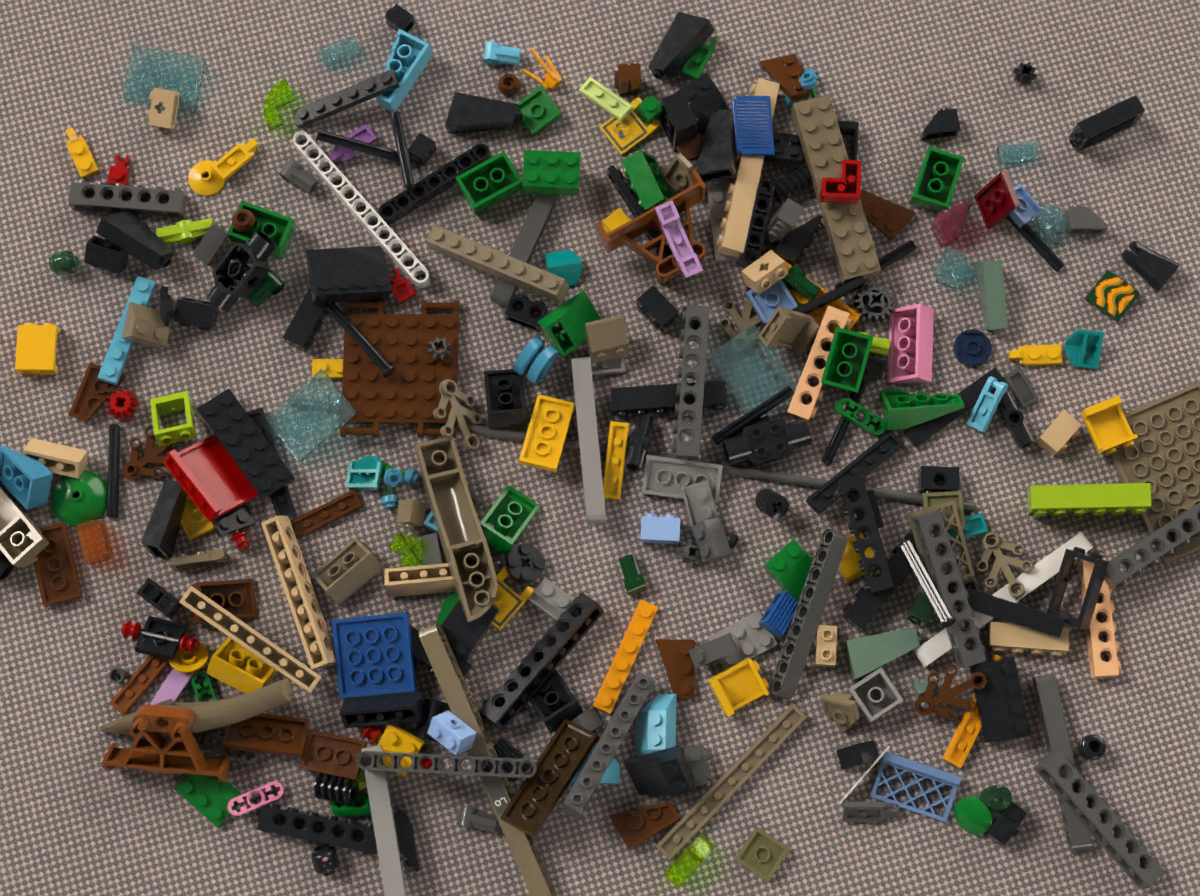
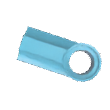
M492 41L486 42L483 62L488 65H498L499 63L519 65L521 48L505 47L500 43Z

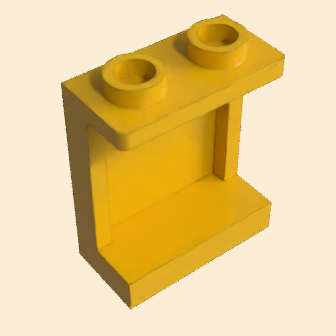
M24 323V325H18L15 370L19 374H58L56 349L57 334H60V329L55 324L43 323V325H36L34 323Z
M1119 395L1085 408L1080 413L1099 455L1103 453L1106 455L1112 454L1120 446H1123V448L1134 445L1133 441L1138 438L1137 434L1133 435L1120 407L1122 400Z
M746 658L707 679L720 707L727 717L735 714V710L760 696L769 695L767 689L770 687L765 678L761 679L758 673L761 670L755 660L752 661L750 658Z

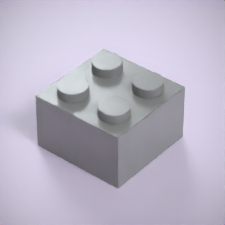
M879 668L846 690L847 694L853 696V700L856 701L858 710L867 724L904 701L882 668Z

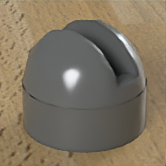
M113 668L109 672V679L115 684L122 683L127 676L122 668Z

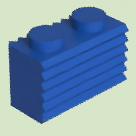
M785 590L777 593L758 624L776 638L787 635L799 601Z

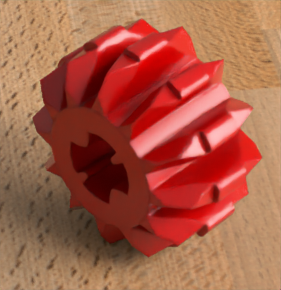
M120 388L118 394L116 391H112L114 396L107 397L110 401L106 404V407L109 408L108 413L109 415H114L113 418L115 420L121 417V420L125 421L126 416L130 419L133 418L132 412L138 413L135 407L139 406V402L136 401L137 396L132 394L131 390L124 391L123 388ZM121 402H124V407H121Z

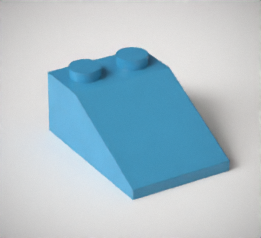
M0 446V483L27 510L47 504L53 473L43 463L8 447Z

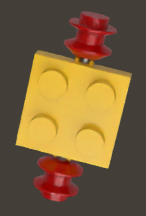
M388 724L383 735H381L382 727L376 729L374 726H365L362 731V735H364L363 740L366 738L371 739L370 744L379 742L378 745H382L383 751L419 753L424 744L423 740L395 724ZM385 755V765L389 767L392 759ZM403 757L402 765L409 768L412 765L411 758ZM423 758L422 766L430 769L432 766L431 759ZM396 771L404 777L408 774V772Z

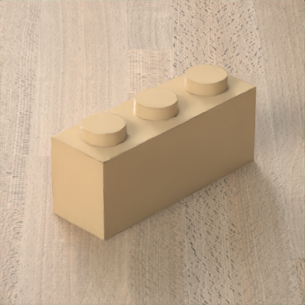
M31 438L23 449V455L43 463L52 473L79 479L87 467L86 450Z

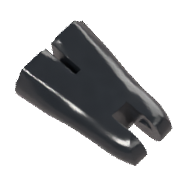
M1134 240L1129 244V248L1133 252L1124 250L1121 254L1124 262L1135 270L1156 293L1160 291L1180 266L1177 262Z

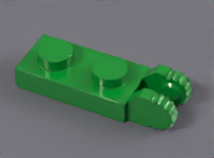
M714 36L709 46L703 44L685 63L681 74L692 80L699 78L714 51L719 37Z

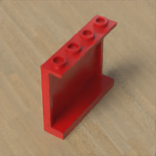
M214 435L180 452H177L175 449L168 452L163 461L166 468L209 522L258 497V494Z

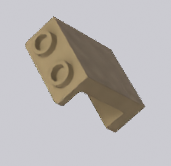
M778 306L758 337L766 348L772 349L775 345L792 349L796 355L800 356L820 326L811 315Z

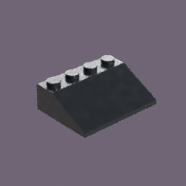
M380 246L305 251L313 304L388 299L391 293V284Z

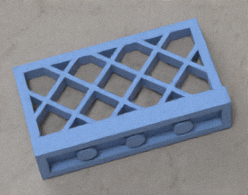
M886 751L881 757L882 760L870 797L888 803H895L899 807L947 822L962 777ZM885 764L892 766L896 772L895 775L887 779L883 774ZM910 772L913 774L915 781L905 785L900 775ZM898 776L903 787L892 792L887 781ZM925 778L931 779L934 787L923 791L919 781ZM886 783L890 793L885 796L877 795V787ZM917 783L922 793L911 798L907 787ZM945 784L952 786L951 794L943 798L938 788ZM904 789L909 799L901 803L896 800L894 794ZM936 789L941 799L930 804L925 794ZM924 796L928 806L922 809L916 808L913 800ZM943 802L946 808L944 815L935 814L932 807Z

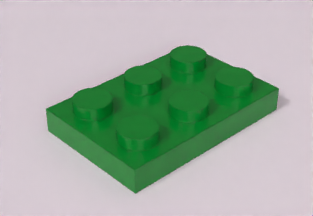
M186 774L173 788L217 828L231 815L227 810L228 802L232 798L242 795L228 781L220 782L218 776ZM236 801L233 802L232 810H235L240 804Z

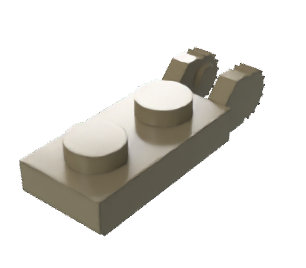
M213 549L210 553L200 551L196 552L195 555L189 556L187 554H178L174 558H170V562L176 571L223 564L227 562L228 557L224 550Z

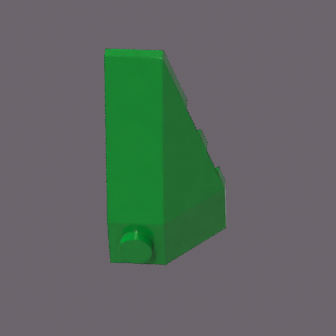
M906 390L880 391L883 420L887 430L907 429L964 408V402L961 396L957 394L935 393L933 396H930L922 391H917V394H907Z

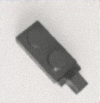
M843 801L842 819L844 822H883V819L898 818V804Z

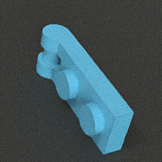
M990 376L966 424L985 433L1003 394L1008 389V384L998 382L996 378ZM993 388L996 389L994 394L990 393Z

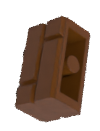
M619 64L618 71H614V89H618L620 96L628 94L639 95L641 88L640 64Z

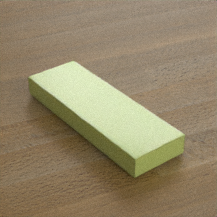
M589 77L579 89L580 94L620 122H623L633 110L631 104L592 77Z

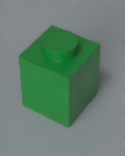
M651 95L638 105L637 114L647 126L655 119H660L661 104Z

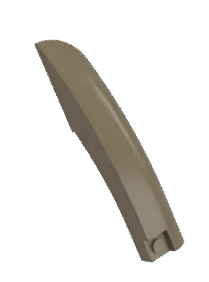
M453 435L415 444V451L451 576L468 622H471L484 615L493 604L497 593V577L487 541L467 486Z
M0 484V550L13 566L18 568L26 567L38 560L36 555L49 542L31 518Z
M285 678L250 693L232 698L204 702H172V699H168L154 705L191 709L196 716L191 731L196 733L235 724L291 702L289 694L293 693L288 678ZM136 712L97 727L98 731L131 735L130 729L133 726V718ZM159 732L162 736L171 735V733Z

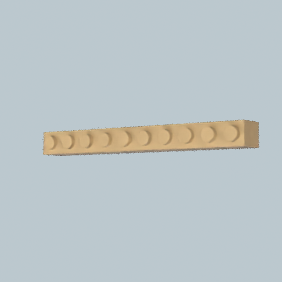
M758 78L755 84L752 83L749 94L752 96H770L771 115L773 118L780 84ZM736 153L737 177H733V184L730 183L727 194L730 197L724 206L726 215L725 218H722L720 224L722 234H719L716 245L719 246L717 253L738 259L744 253L764 156H741V153Z

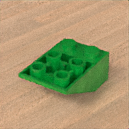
M582 290L539 320L538 324L551 346L557 349L559 355L564 358L578 348L586 339L585 323L601 320L586 292Z

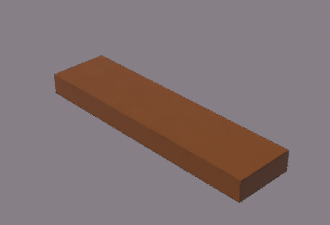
M149 656L109 704L126 716L170 664L169 660Z

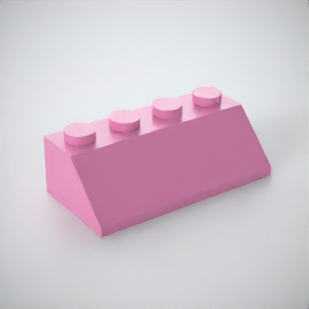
M922 304L896 308L889 317L890 347L888 351L887 383L919 385L932 382L934 309Z

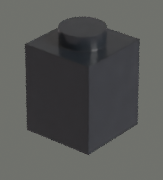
M398 4L390 8L385 15L387 25L396 32H398V29H401L408 33L415 25L414 16Z
M419 133L408 149L409 159L417 165L420 163L425 166L437 149L436 142Z

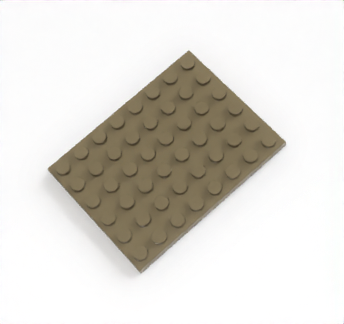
M1200 382L1125 413V418L1133 435L1137 434L1138 438L1133 441L1134 445L1127 448L1120 446L1116 448V452L1109 454L1123 483H1150L1152 506L1146 512H1143V515H1139L1149 535L1200 502ZM1183 524V530L1189 532L1188 526ZM1167 534V539L1173 542V537ZM1195 535L1189 538L1191 542L1183 547L1177 545L1173 548L1175 552L1166 558L1164 555L1160 556L1163 565L1199 551L1200 536L1197 538Z

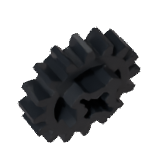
M874 283L870 287L865 284L863 288H859L854 296L853 306H857L855 312L861 313L860 318L866 317V322L871 319L873 324L877 320L882 323L884 319L890 317L894 310L893 305L895 301H891L893 295L887 294L888 289L882 290V285H879L877 288Z

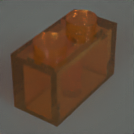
M97 519L76 525L86 564L93 565L112 559L113 547L111 542L107 540L106 535H109L106 523L103 524L101 520Z

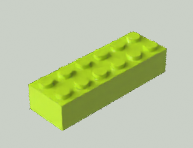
M1150 483L1030 486L1027 490L1028 514H1033V517H1045V514H1052L1053 517H1063L1066 513H1072V516L1075 517L1084 516V513H1092V516H1103L1104 513L1120 516L1125 512H1131V515H1143V512H1146L1152 506Z

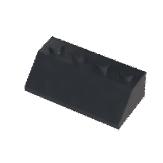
M1001 657L969 666L970 675L975 672H982L987 679L984 688L976 689L973 687L985 743L1029 736L1030 730L1014 657ZM980 676L975 677V681L981 682L982 678Z

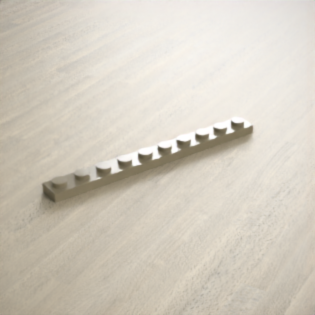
M792 703L655 847L670 861L807 716Z

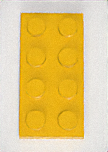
M538 394L520 454L519 464L557 472L575 403Z

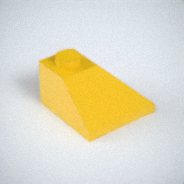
M860 532V538L865 539L863 534ZM855 535L847 537V545L838 568L846 584L866 574L865 571L861 572L858 560H862L860 552L856 553L853 542L856 541ZM871 548L865 551L867 558L875 556Z

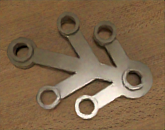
M748 286L744 289L746 301L742 318L735 309L733 301L727 300L723 304V310L730 314L739 328L738 336L730 326L731 322L728 318H722L719 322L720 329L725 330L731 339L730 349L736 355L745 354L749 344L760 339L758 337L760 327L757 328L756 332L745 337L748 329L761 322L758 315L749 319L752 304L746 296V292L751 290ZM726 304H731V305H732V308H731V309H727V308L725 307V305H726ZM725 321L728 323V326L724 327L721 323ZM740 343L743 347L738 349L736 344Z
M443 380L439 385V391L442 396L438 408L433 410V416L436 419L444 418L448 401L451 408L446 425L441 427L440 433L443 437L451 436L454 432L455 420H457L463 435V447L467 450H473L479 446L480 441L476 434H470L463 416L468 418L472 425H478L482 422L481 414L467 409L475 404V399L472 395H466L459 391L457 384L453 380ZM456 398L462 401L463 406L458 404Z
M997 533L986 534L982 540L985 550L981 561L977 563V569L981 574L987 573L989 571V559L992 553H994L996 559L989 577L985 580L987 589H996V580L1000 569H1002L1009 583L1008 590L1011 597L1015 599L1023 597L1025 594L1024 585L1016 581L1009 565L1022 569L1024 573H1031L1033 565L1029 560L1022 561L1003 555L1000 549L1011 551L1016 557H1022L1025 553L1024 547L1021 544L1015 545L1002 541ZM992 540L996 541L994 545H990L989 542ZM1017 548L1022 549L1020 553L1015 552ZM1026 564L1030 565L1029 569H1024L1023 567ZM986 565V568L982 570L980 566ZM994 581V585L989 586L988 582ZM1016 589L1021 590L1019 594L1014 593Z

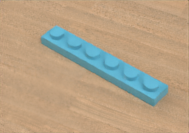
M137 276L98 374V380L117 385L134 343L122 339L129 302L148 307L156 287V281Z

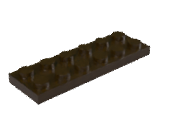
M564 719L537 760L536 773L534 776L524 780L501 815L502 821L535 838L599 739L598 735Z

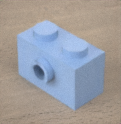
M645 514V516L641 517L640 543L679 545L680 518H676V515L657 517V514Z
M449 710L432 717L427 732L454 755L471 749L477 734L476 731Z

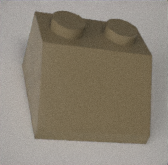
M129 302L122 339L155 349L165 347L170 326L164 325L160 311Z
M622 315L585 323L586 346L592 363L604 362L609 359L629 355V343Z

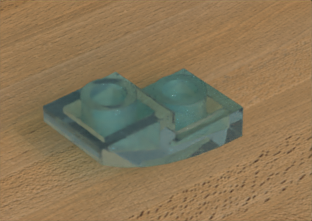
M354 35L318 50L325 67H330L342 60H348L362 53Z
M1036 141L1018 142L1016 145H999L996 148L999 165L1025 163L1039 159Z

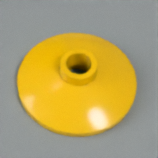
M205 160L192 167L189 172L188 181L195 193L201 196H212L224 187L225 182L211 168L216 162ZM204 174H209L208 178H203Z
M200 642L198 651L191 655L189 650H186L184 653L181 652L179 646L173 661L169 660V663L178 672H195L202 668L208 660L207 647Z

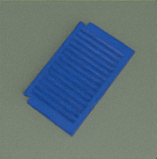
M737 96V99H732L736 153H741V156H775L770 96Z

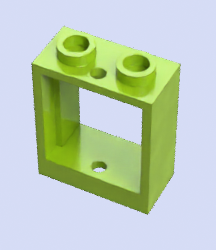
M188 391L150 399L154 436L159 446L197 438L193 403ZM185 410L187 424L166 429L160 428V415Z

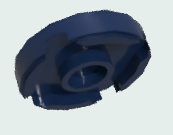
M975 329L965 330L959 334L953 346L956 359L968 367H977L984 364L991 355L992 350L989 338L983 332Z

